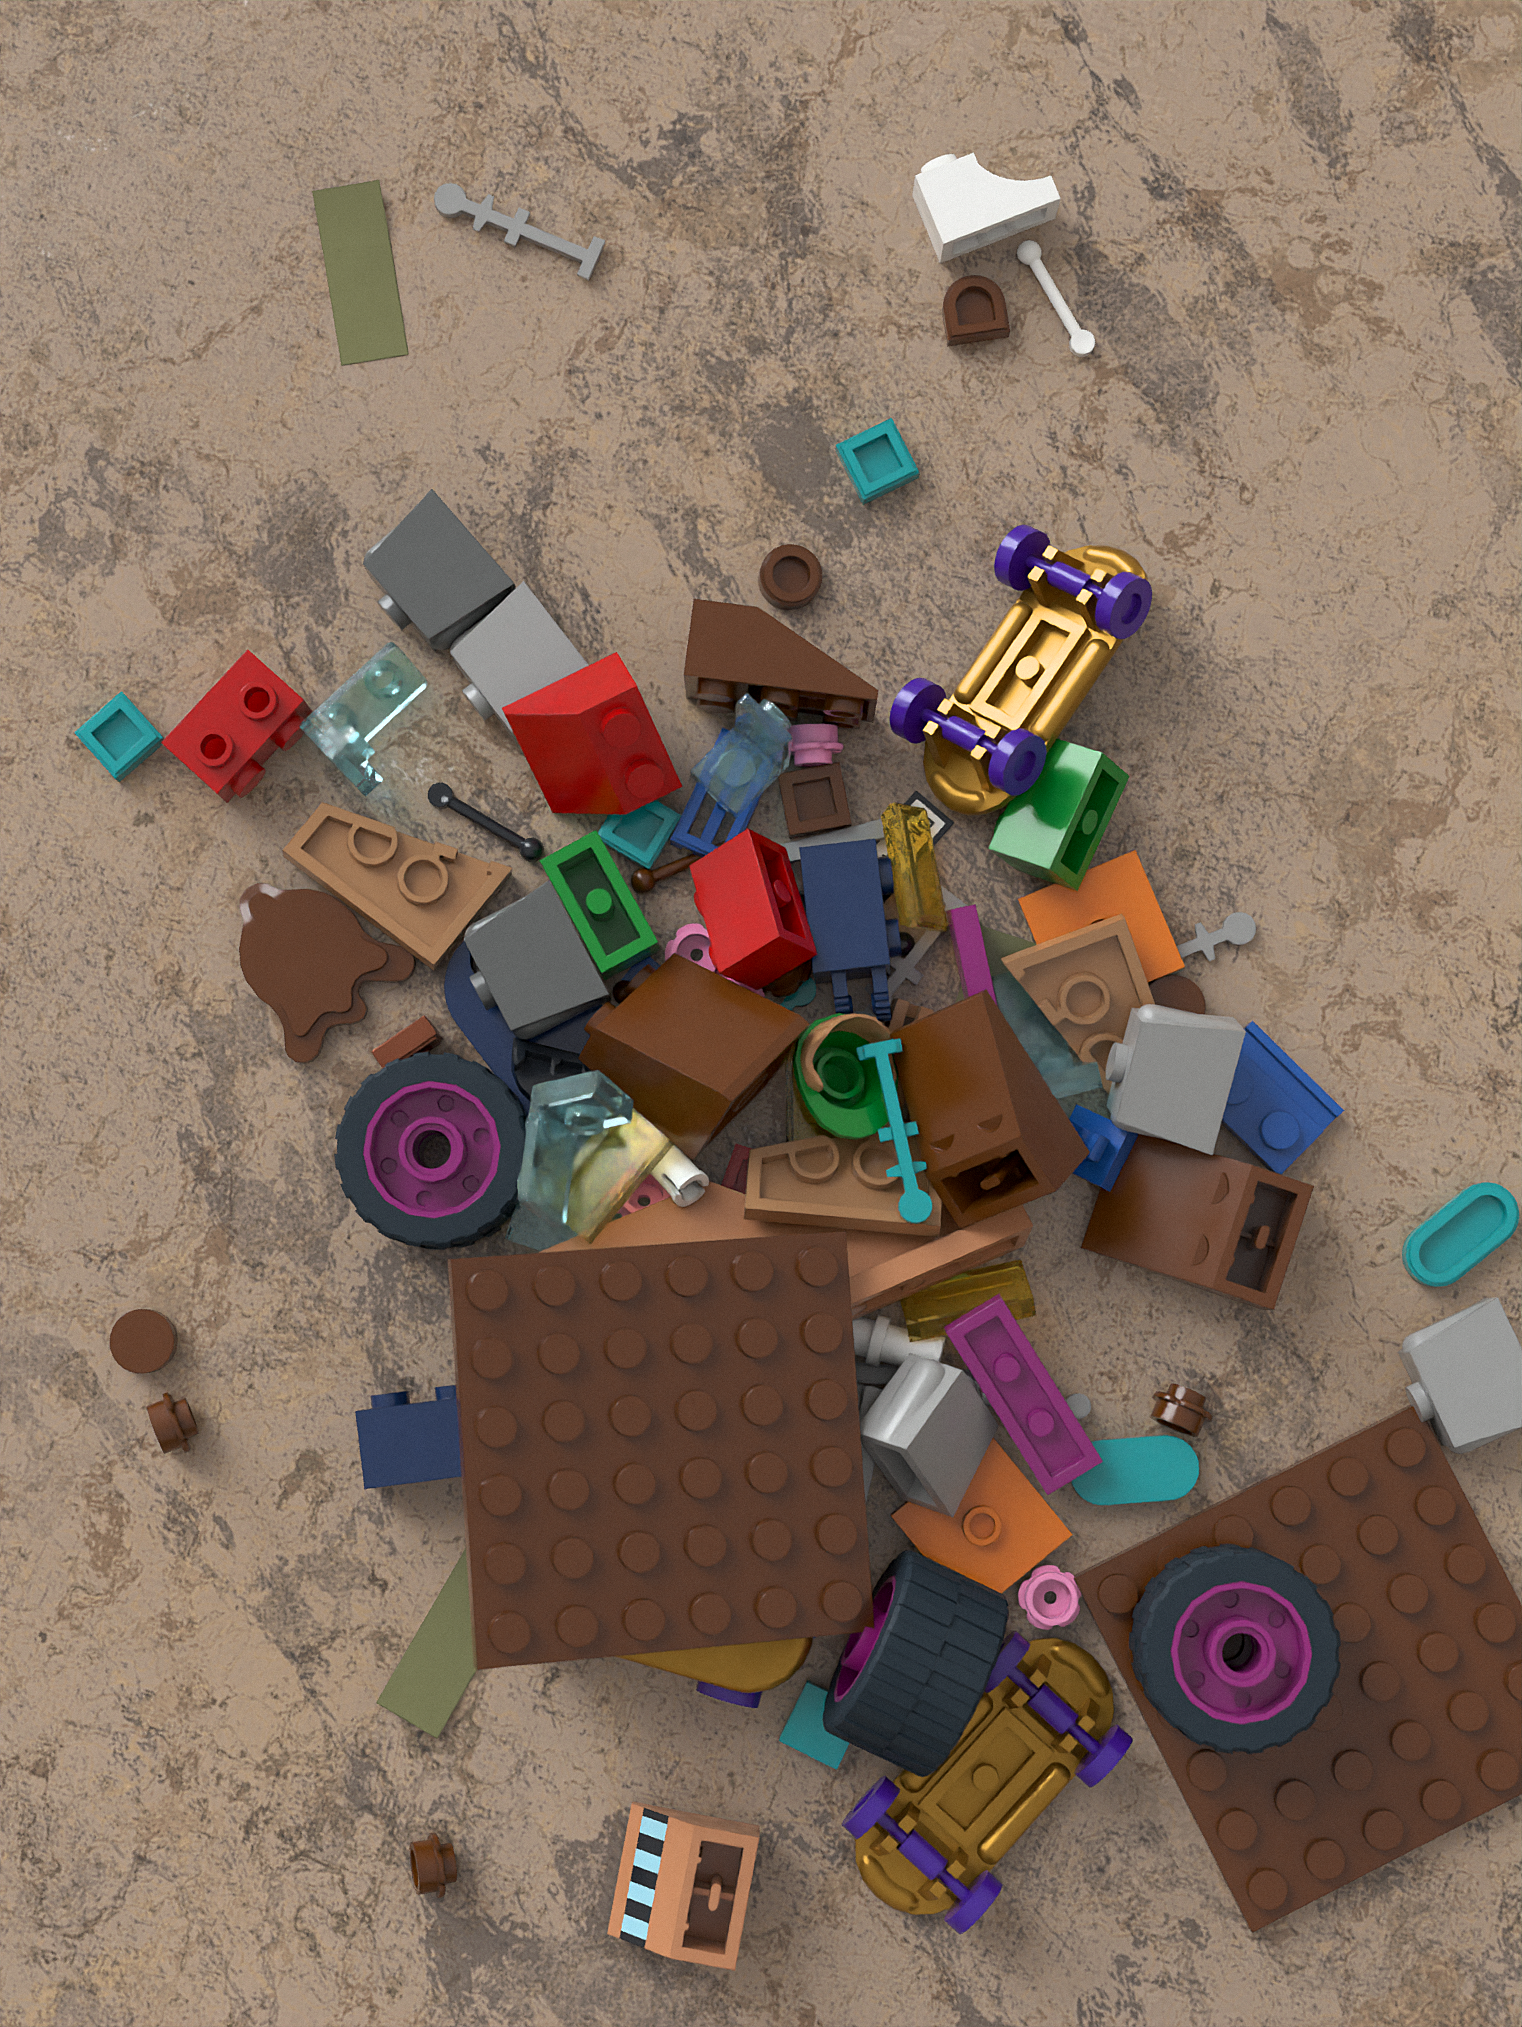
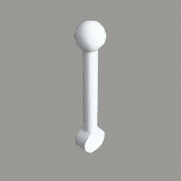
M1031 240L1022 242L1017 249V256L1023 264L1030 265L1071 336L1069 341L1071 352L1078 357L1088 356L1095 346L1093 334L1087 330H1081L1040 259L1042 253L1040 245Z

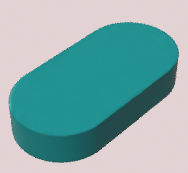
M1490 1182L1473 1184L1463 1189L1407 1236L1402 1248V1261L1408 1274L1418 1283L1430 1287L1447 1286L1459 1280L1507 1241L1515 1232L1519 1223V1208L1514 1196L1503 1186Z
M1170 1435L1093 1440L1091 1442L1103 1462L1075 1478L1070 1483L1074 1491L1081 1498L1096 1505L1175 1500L1186 1495L1194 1487L1199 1475V1461L1195 1451L1187 1442Z

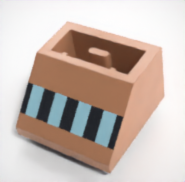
M632 1802L607 1934L670 1959L735 1971L758 1848L760 1826Z

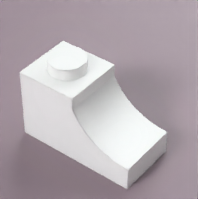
M974 153L958 159L954 154L937 157L921 168L922 173L915 175L913 199L940 263L1055 219L1060 202V196L1051 176L1028 181L1002 178L980 166Z

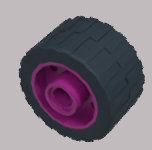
M429 1052L415 1053L412 1057L402 1060L397 1058L385 1064V1067L376 1074L371 1073L361 1083L362 1086L353 1097L350 1096L344 1107L345 1113L341 1124L337 1125L335 1135L337 1154H334L336 1170H339L341 1188L346 1198L350 1199L357 1210L355 1212L366 1223L375 1226L380 1234L406 1245L431 1250H446V1248L453 1247L463 1248L475 1244V1241L483 1237L492 1236L501 1230L500 1227L509 1218L512 1219L521 1208L520 1204L526 1193L529 1194L534 1181L532 1179L534 1165H537V1149H535L533 1138L535 1132L517 1095L488 1068L474 1060L473 1062L465 1060L456 1054L445 1052L443 1055L431 1054ZM446 1136L451 1145L450 1157L441 1167L429 1169L423 1156L426 1145L435 1137Z
M1220 1544V1546L1210 1548L1202 1546L1190 1550L1191 1553L1181 1558L1175 1557L1164 1565L1165 1568L1155 1578L1152 1577L1144 1589L1146 1591L1140 1602L1136 1603L1132 1615L1134 1619L1132 1632H1129V1648L1132 1650L1133 1663L1131 1664L1136 1679L1142 1684L1143 1694L1174 1729H1178L1186 1738L1200 1746L1205 1744L1218 1752L1232 1754V1752L1262 1753L1264 1749L1274 1746L1279 1748L1293 1741L1292 1738L1303 1730L1307 1731L1317 1721L1315 1718L1324 1706L1327 1707L1334 1694L1332 1689L1335 1680L1339 1678L1341 1662L1339 1661L1340 1634L1339 1630L1335 1628L1332 1618L1334 1614L1328 1602L1322 1599L1316 1589L1318 1587L1307 1576L1293 1569L1294 1566L1252 1547L1249 1549L1242 1548L1236 1544ZM1243 1633L1245 1644L1241 1654L1233 1660L1223 1661L1222 1649L1226 1640L1234 1634Z
M906 1550L892 1560L872 1591L875 1629L865 1626L863 1632L851 1633L844 1646L826 1696L822 1720L826 1732L917 1776L925 1777L934 1773L945 1762L972 1719L988 1685L993 1668L996 1665L1006 1632L1009 1611L1006 1597L1003 1594L917 1552Z

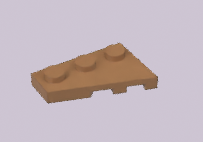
M324 802L319 805L283 849L284 858L433 971L509 879L513 869L494 861L487 863L458 853L457 848L436 841L435 844L403 834L396 831L393 826Z
M1122 914L1001 958L1006 968L1022 985L1051 1024L1055 1026L1108 1094L1112 1081L1106 1080L1108 1056L1114 1042L1123 1043L1131 1008H1141L1146 1004H1155L1126 919Z
M887 1122L882 1128L890 1127L889 1122ZM878 1131L872 1136L857 1140L839 1137L830 1139L826 1135H820L750 1149L744 1205V1219L938 1237L941 1227L942 1200L929 1182L924 1170L915 1174L918 1189L925 1191L930 1196L932 1201L931 1214L925 1221L919 1224L906 1222L900 1216L898 1202L905 1193L902 1178L887 1177L886 1170L898 1165L894 1142L891 1140L880 1143ZM915 1135L907 1137L912 1161L922 1162Z

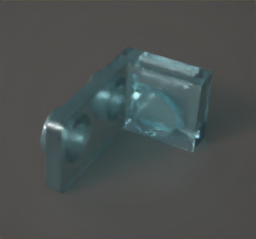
M388 642L300 723L299 727L330 762L366 797L384 780L367 761L375 753L374 749L367 742L427 687L428 681L394 642Z
M746 693L736 704L735 726L690 770V777L729 814L737 819L789 766L793 737L788 732L792 727L790 721L770 701L763 699L758 704Z
M1011 972L991 976L998 1008L1056 1099L1103 1087L1098 1063L1073 1062L1072 1053L1068 1050L1067 1041L1055 1026L1051 1024Z
M599 1070L536 1084L532 1088L530 1110L525 1123L526 1139L522 1168L517 1182L518 1200L550 1227L562 1226L566 1223L577 1135H596L604 1129L629 1124L632 1120L634 1100Z

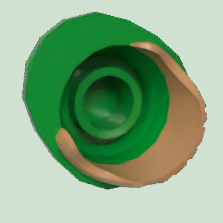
M836 1013L812 1022L795 1045L792 1061L794 1068L793 1077L796 1080L805 1106L820 1127L839 1138L857 1140L872 1136L889 1121L875 1058L859 1061L856 1051L857 1047H862L863 1045L891 1040L888 1027L884 1026L877 1018L866 1014ZM890 1054L888 1056L897 1092L898 1070L894 1055Z

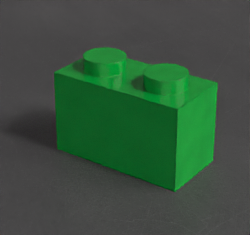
M1056 739L1046 754L1045 764L1038 779L1026 792L1010 801L1006 810L998 817L994 827V836L988 849L1017 871L1078 891L1130 776L1102 752Z
M597 830L539 860L605 981L661 951L658 940Z

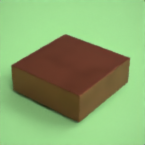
M424 1015L371 1052L383 1069L385 1064L397 1058L402 1060L412 1057L415 1053L431 1051L442 1043L441 1040L443 1038L431 1020Z

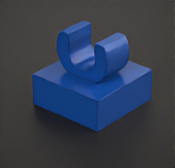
M1076 1104L1069 1120L1090 1153L1072 1174L1110 1192L1138 1134L1119 1129L1111 1120Z

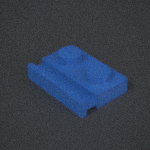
M1251 1021L1243 1028L1246 1033L1221 1124L1269 1171L1282 1174L1344 1110L1255 1022Z

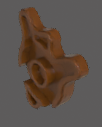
M257 883L248 887L240 898L239 909L243 918V928L239 954L242 972L246 982L258 998L272 1007L279 1016L284 1029L285 1051L288 1057L297 1063L306 1064L313 1062L320 1055L325 1035L329 1029L335 1026L356 1024L365 1019L368 1008L359 994L362 984L368 981L404 982L412 976L415 970V957L402 946L383 943L370 937L362 928L357 917L337 898L324 892L311 889L279 890L267 883Z

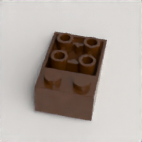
M700 599L693 600L684 668L686 699L698 700V709L714 713H734L735 705L760 708L761 717L777 721H797L798 713L823 716V724L837 725L840 729H859L861 721H874L879 690L761 608Z
M987 989L890 1033V1039H901L903 1051L893 1055L911 1122L916 1121L919 1134L915 1135L921 1160L926 1162L927 1169L924 1170L925 1175L960 1229L1056 1192L1090 1153Z
M1138 1134L1111 1191L1109 1192L1100 1187L1080 1248L1260 1310H1274L1314 1186L1217 1154L1210 1155L1179 1143Z

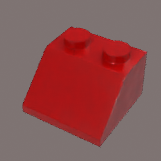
M617 652L502 708L552 813L626 815L683 787L642 695Z

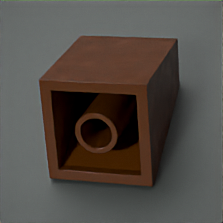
M674 953L657 970L650 964L644 966L626 986L624 993L628 997L616 1007L608 1001L592 1016L584 1027V1031L590 1037L578 1059L693 1161L771 1083L810 1023L801 1015Z

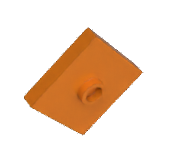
M1136 850L1088 869L1078 891L1055 883L1018 899L1037 945L1122 914L1126 919L1148 983L1185 968Z
M992 1438L954 1517L908 1501L890 1514L923 1556L1001 1594L1072 1536V1533L994 1438Z

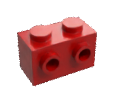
M247 649L161 743L219 797L228 803L235 794L243 798L259 784L266 773V769L262 765L278 748L287 751L298 742L309 727V723L305 719L312 710L302 697Z
M748 828L689 865L696 888L694 902L699 913L704 918L711 942L709 956L714 967L724 977L731 978L758 991L817 955L786 847Z

